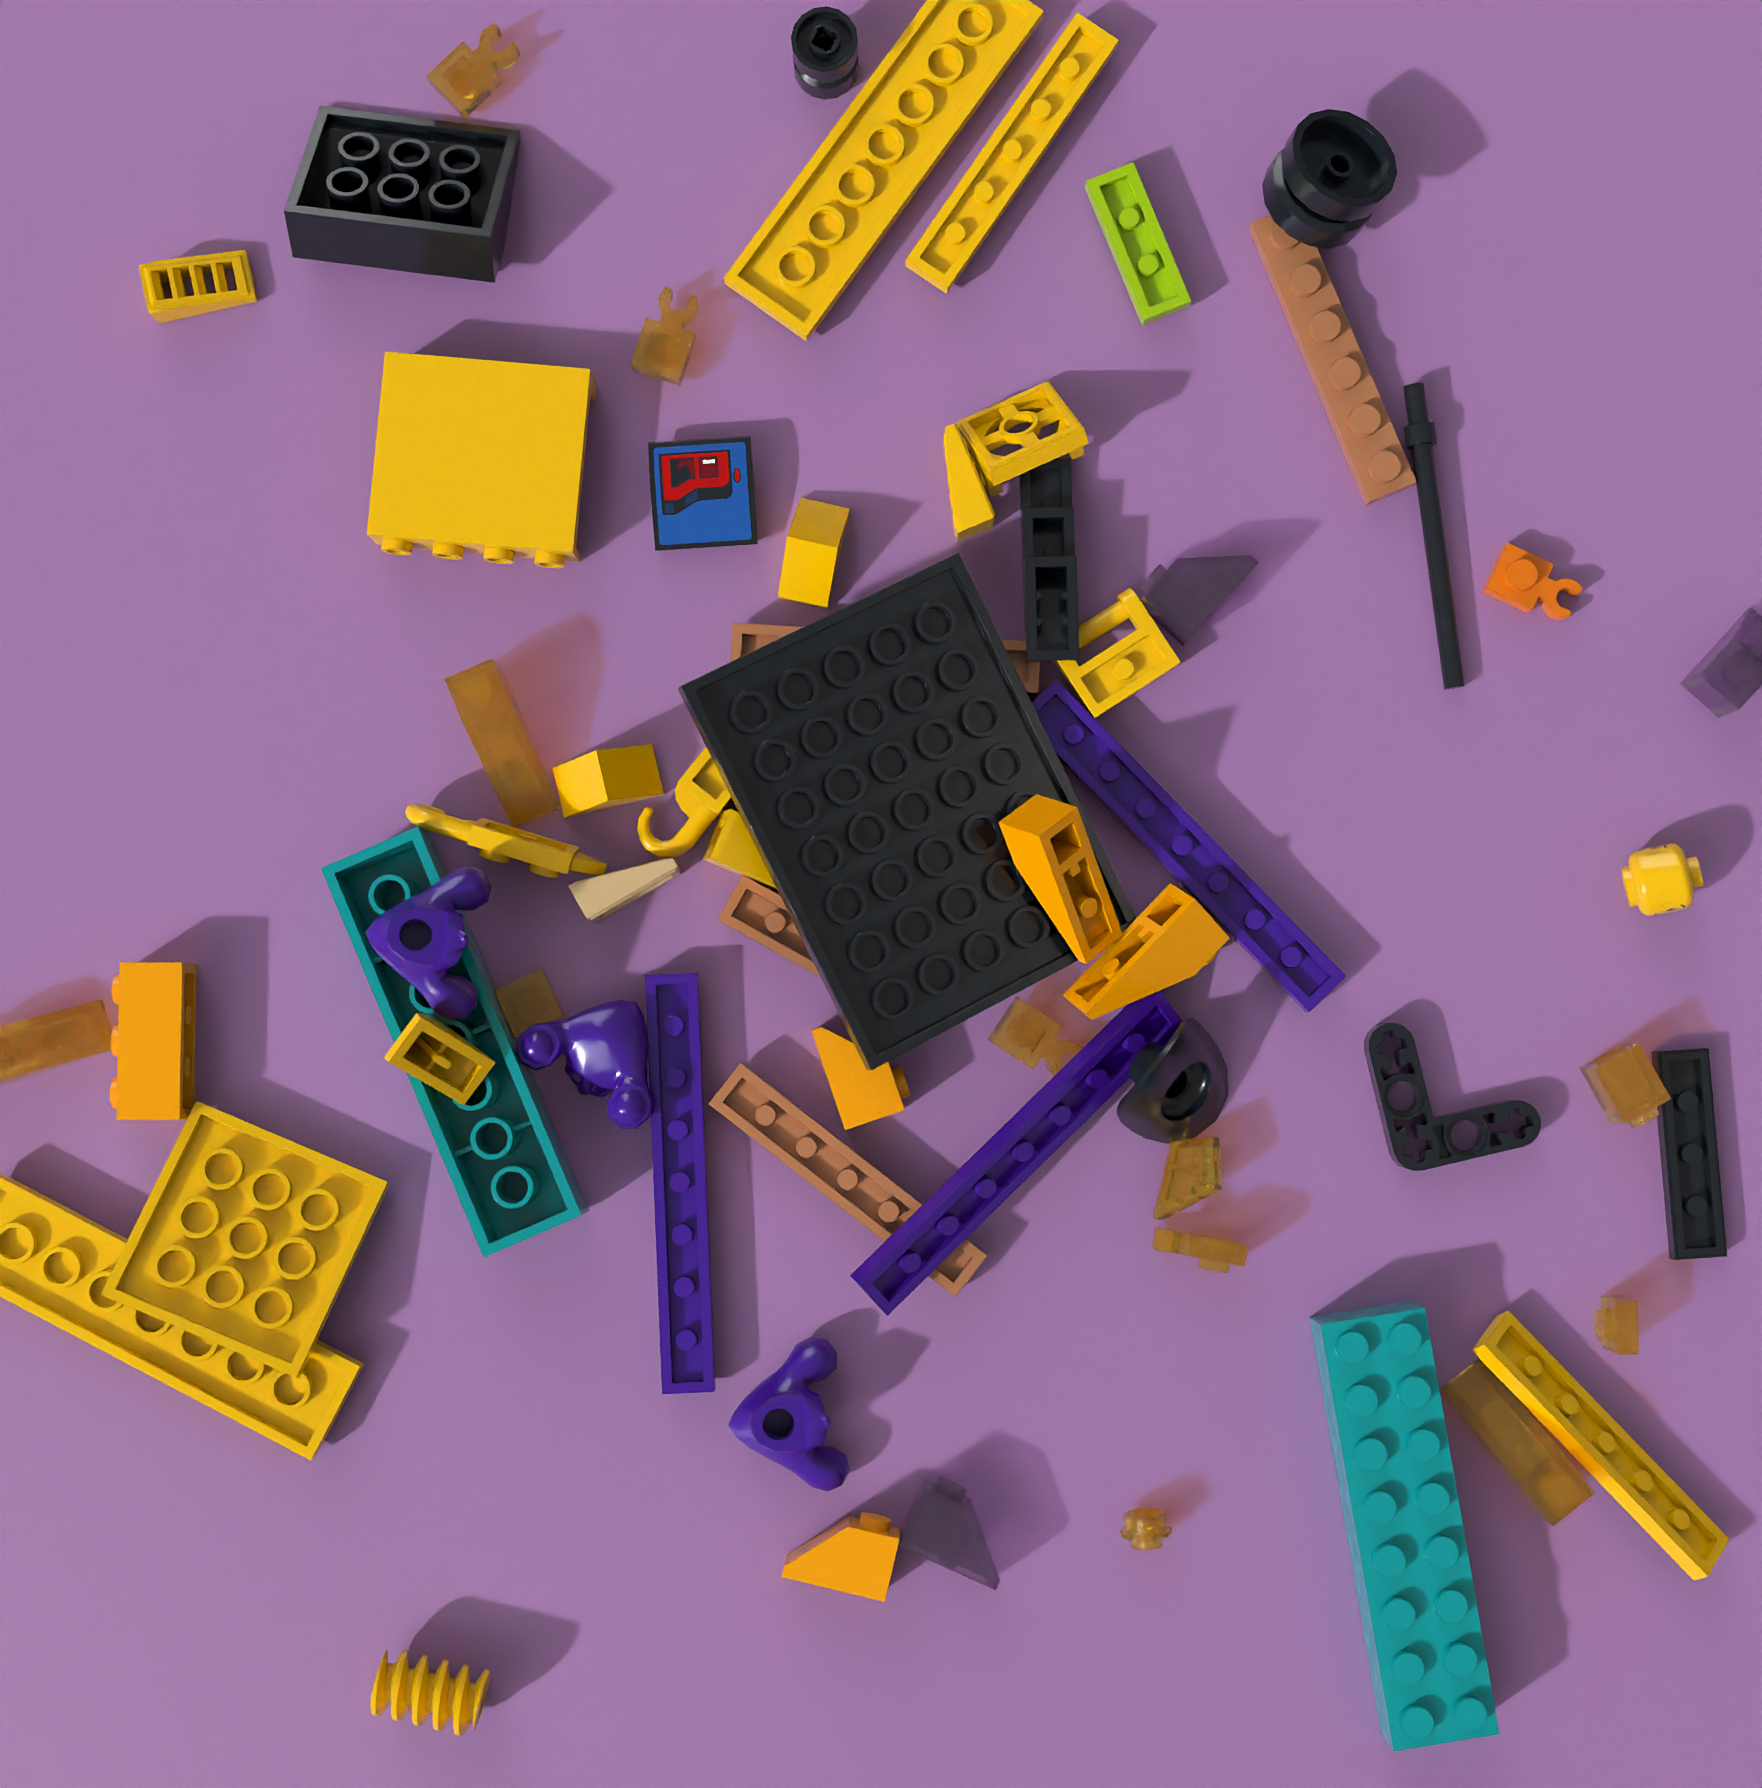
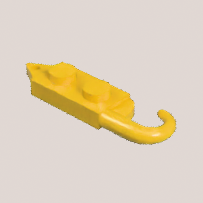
M707 747L704 748L679 779L675 788L676 801L681 810L689 817L679 832L670 840L662 841L657 839L650 830V819L653 815L651 807L644 808L638 818L637 832L639 840L647 851L657 857L673 858L683 855L695 845L716 817L732 801Z
M411 803L405 810L406 817L418 827L467 842V845L480 848V856L492 861L508 863L510 858L530 863L528 869L531 872L550 878H558L559 873L568 874L570 871L597 876L605 874L606 863L579 852L580 847L482 817L478 821L459 819L446 815L442 809L425 804Z

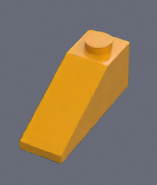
M1036 794L999 821L1014 865L1079 962L1088 964L1123 936L1078 807Z
M1170 883L1123 932V936L1110 945L1063 996L1093 1020L1194 976L1203 966L1215 958L1218 950L1230 938L1196 899Z

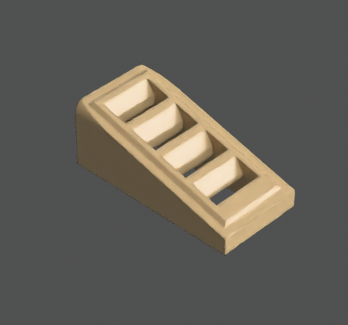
M665 858L576 881L568 885L585 917L592 922L598 923L679 876L682 869L673 858Z

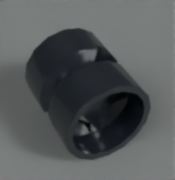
M827 6L813 8L802 14L794 24L791 35L795 78L801 89L812 97L824 100L838 98L850 90L856 82L859 60L856 27L850 17L842 11Z

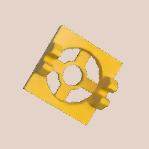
M1045 381L956 423L966 446L970 450L981 482L984 486H987L991 497L1003 492V482L1067 453L1074 460L1084 455L1083 446L1089 444L1084 427L1049 381ZM1054 422L1057 432L1039 440L1037 435L1040 433L1041 428ZM1032 423L1025 431L1008 433V430L1017 424ZM1004 444H1021L1023 447L1006 456L989 452Z

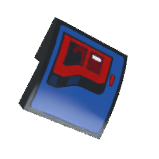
M751 436L648 443L655 551L758 544Z

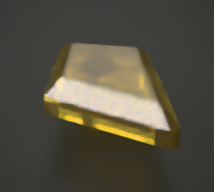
M1211 1136L1170 1142L1153 1211L1154 1219L1165 1220L1222 1190L1219 1137Z

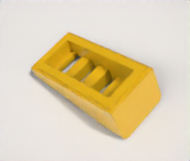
M246 250L166 259L139 265L147 309L150 315L159 323L258 302L249 255ZM233 267L237 290L228 291L224 269ZM212 272L216 293L208 294L204 274ZM191 277L194 296H186L183 278ZM170 282L173 298L165 299L162 283Z
M953 423L945 427L943 448L954 535L957 538V542L993 528L995 513L959 427Z

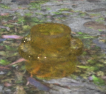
M1138 1508L1124 1513L1123 1530L1120 1531V1536L1125 1540L1131 1541V1547L1134 1549L1153 1550L1160 1548L1163 1545L1162 1539L1172 1534V1528L1166 1526V1513L1161 1509Z

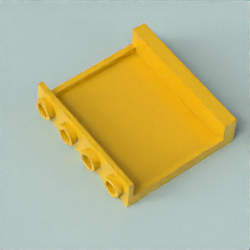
M385 351L367 535L377 545H381L382 552L394 555H412L413 548L430 549L433 556L451 560L463 559V554L466 552L484 554L483 560L498 564H513L515 557L535 558V565L546 568H565L566 561L579 562L580 554L576 549L589 407L590 402L595 403L596 380L591 369Z

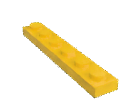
M1079 13L1075 14L905 260V267L948 294L1116 51L1119 42L1117 38Z
M1509 1311L1497 1315L1473 1347L1472 1351L1694 1581L1708 1577L1730 1539Z

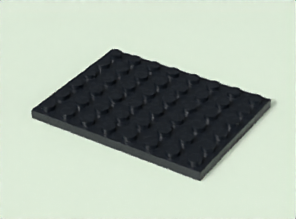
M959 553L677 688L867 1070H873L1078 961L1014 865L999 825V821L1034 795L1038 794L1078 807L1122 933L1136 919Z

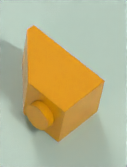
M823 1027L811 1030L845 1130L905 1110L901 1099L909 1097L911 1094L901 1066L891 1070L888 1061L873 1070H867L853 1042Z
M862 1512L860 1519L848 1516L787 1554L782 1577L885 1602L900 1539L899 1528L890 1526L892 1520L879 1514Z

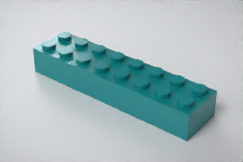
M417 826L322 867V873L393 1042L395 1043L416 1013L432 1014L496 1062L465 1105L460 1104L407 1073L483 1257H487L589 1211L532 1073L529 1067L521 1064L515 1049L518 1040L463 910H456L455 912L463 915L465 933L469 938L467 947L463 949L455 966L448 969V974L465 977L478 989L477 1007L467 1018L450 1021L435 1014L425 997L378 955L366 935V931L372 922L386 910L428 889L447 875L430 832Z
M1405 1301L1309 1317L1381 1734L1394 1752L1498 1735L1497 1716L1425 1307L1413 1301Z

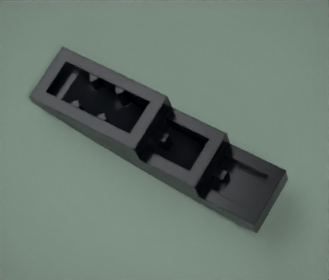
M1071 458L1051 460L1019 475L1027 662L1079 660L1077 556H1075Z

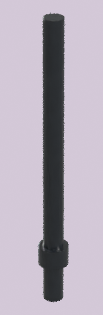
M1413 383L1403 387L1408 426L1403 429L1406 449L1412 450L1417 481L1416 486L1444 690L1465 687L1432 447L1437 444L1435 423L1429 422L1424 383Z

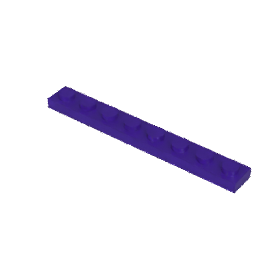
M1057 680L1032 702L1059 760L1306 1013L1315 1008L1346 977L1317 945Z
M699 973L645 975L649 1084L653 1100L651 1133L662 1394L715 1392Z
M1158 991L1126 1005L850 1275L887 1316L1130 1078L1128 1074L1129 1066L1136 1054L1147 1043L1156 1042L1164 1045L1173 1036L1182 1020L1163 993Z

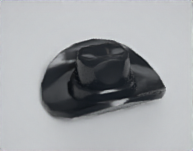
M1189 1018L1182 1021L1166 1045L1150 1042L1136 1054L1128 1070V1074L1135 1085L1120 1100L1116 1111L1120 1122L1129 1130L1145 1139L1165 1144L1196 1138L1217 1120L1228 1097L1227 1065L1219 1047L1197 1020Z

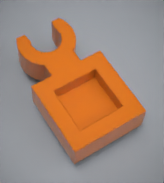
M1507 542L1502 546L1481 592L1525 613L1532 611L1536 602L1542 605L1543 611L1547 616L1554 620L1564 621L1570 617L1571 611L1557 603V593L1565 592L1575 597L1581 593L1583 588L1572 579L1554 581L1548 578L1554 564Z

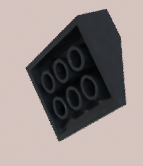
M320 106L284 209L293 258L495 283L505 248L520 145V131Z

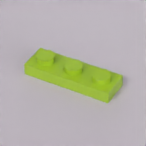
M1134 162L1086 180L1084 188L1142 326L1189 308L1192 301Z

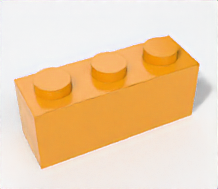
M119 962V974H115L112 982V998L114 1003L119 1005L118 1025L114 1026L111 1034V1050L113 1055L118 1057L117 1077L113 1078L110 1086L111 1106L117 1109V1120H184L188 1118L195 1104L197 964L182 962Z

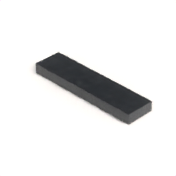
M1709 1048L1651 1052L1669 1258L1683 1260L1726 1257L1727 1248Z

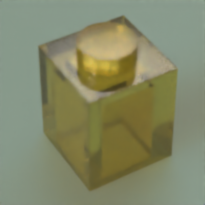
M1624 1043L1580 1067L1583 1076L1610 1123H1629L1632 1128L1640 1126L1660 1114L1657 1107L1671 1099L1640 1043Z

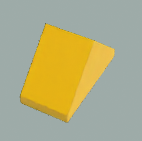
M800 498L786 539L778 598L828 609L850 508Z
M652 744L595 750L552 768L565 819L665 795Z
M425 1013L415 1014L384 1056L389 1063L462 1105H465L496 1063L435 1016Z

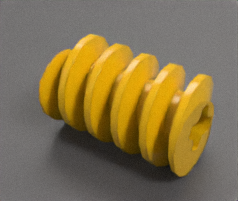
M385 1650L371 1693V1714L380 1717L391 1703L392 1719L400 1722L411 1708L413 1724L421 1727L432 1713L433 1729L440 1732L446 1727L450 1719L453 1718L454 1734L462 1737L472 1723H474V1730L477 1727L488 1690L490 1670L484 1669L477 1681L472 1683L470 1682L469 1665L464 1664L456 1677L452 1678L449 1673V1660L443 1659L435 1673L429 1672L428 1655H422L416 1666L410 1668L407 1650H402L394 1663L388 1662V1650Z

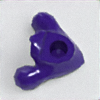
M472 866L452 870L433 886L386 910L372 922L366 931L369 942L378 955L425 997L435 1014L450 1021L467 1018L477 1007L478 989L467 978L448 974V969L455 966L463 949L467 947L469 938L465 933L463 915L455 911H474L484 905L489 900L492 888L486 873Z
M626 1000L606 1002L586 1009L565 1020L535 1023L520 1034L515 1050L521 1064L536 1071L552 1066L561 1055H564L567 1062L564 1070L577 1085L580 1094L605 1097L613 1091L607 1101L608 1119L620 1129H637L649 1119L653 1100L647 1083L646 1027L643 1014L637 1002Z
M809 1337L797 1343L783 1365L775 1373L758 1384L735 1409L728 1426L736 1438L752 1450L792 1471L811 1487L828 1492L842 1486L850 1470L845 1454L832 1446H822L826 1440L827 1429L830 1427L831 1419L825 1414L819 1394L811 1391L809 1384L825 1380L837 1369V1351L828 1340Z

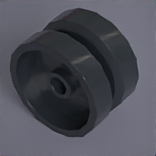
M1326 109L1310 113L1296 126L1287 139L1284 149L1277 154L1268 167L1262 183L1264 204L1274 222L1290 237L1308 246L1330 249L1348 244L1362 230L1371 218L1372 213L1392 191L1397 176L1395 155L1385 137L1368 121L1350 112Z

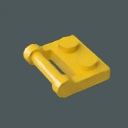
M1131 588L1117 595V602L1078 626L1079 650L1127 619L1133 623L1137 629L1136 631L1080 667L1076 661H1053L1084 708L1095 719L1181 663Z

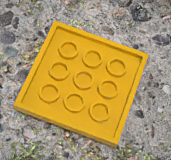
M196 1101L101 1295L288 1375L300 1378L390 1184L364 1171Z

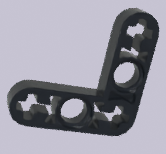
M1380 1023L1372 1027L1366 1034L1364 1053L1388 1151L1392 1160L1398 1166L1412 1171L1427 1170L1524 1147L1531 1144L1538 1137L1541 1129V1118L1531 1104L1520 1100H1505L1433 1117L1415 1040L1411 1032L1403 1025L1397 1023ZM1388 1031L1391 1038H1400L1402 1048L1394 1050V1057L1397 1066L1408 1064L1409 1074L1393 1073L1385 1078L1382 1077L1381 1069H1392L1388 1054L1378 1053L1376 1044L1384 1041V1032ZM1399 1081L1410 1084L1415 1092L1413 1105L1405 1111L1395 1110L1388 1101L1389 1089ZM1512 1109L1516 1115L1525 1116L1527 1125L1519 1127L1520 1136L1516 1137L1512 1131L1502 1130L1493 1132L1491 1134L1496 1143L1490 1145V1129L1483 1115L1489 1114L1488 1122L1493 1124L1508 1121L1510 1119V1110ZM1419 1115L1421 1116V1124H1411L1415 1138L1426 1141V1148L1419 1151V1160L1415 1161L1412 1155L1402 1153L1401 1146L1409 1143V1136L1406 1127L1399 1126L1395 1129L1394 1119L1410 1120ZM1462 1120L1470 1121L1478 1131L1476 1143L1467 1150L1458 1149L1451 1140L1453 1126Z

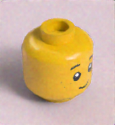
M1675 843L1636 850L1629 856L1628 866L1621 867L1622 880L1629 906H1638L1639 910L1646 916L1689 908L1694 901V888L1703 887V879L1697 857L1686 858L1683 849Z

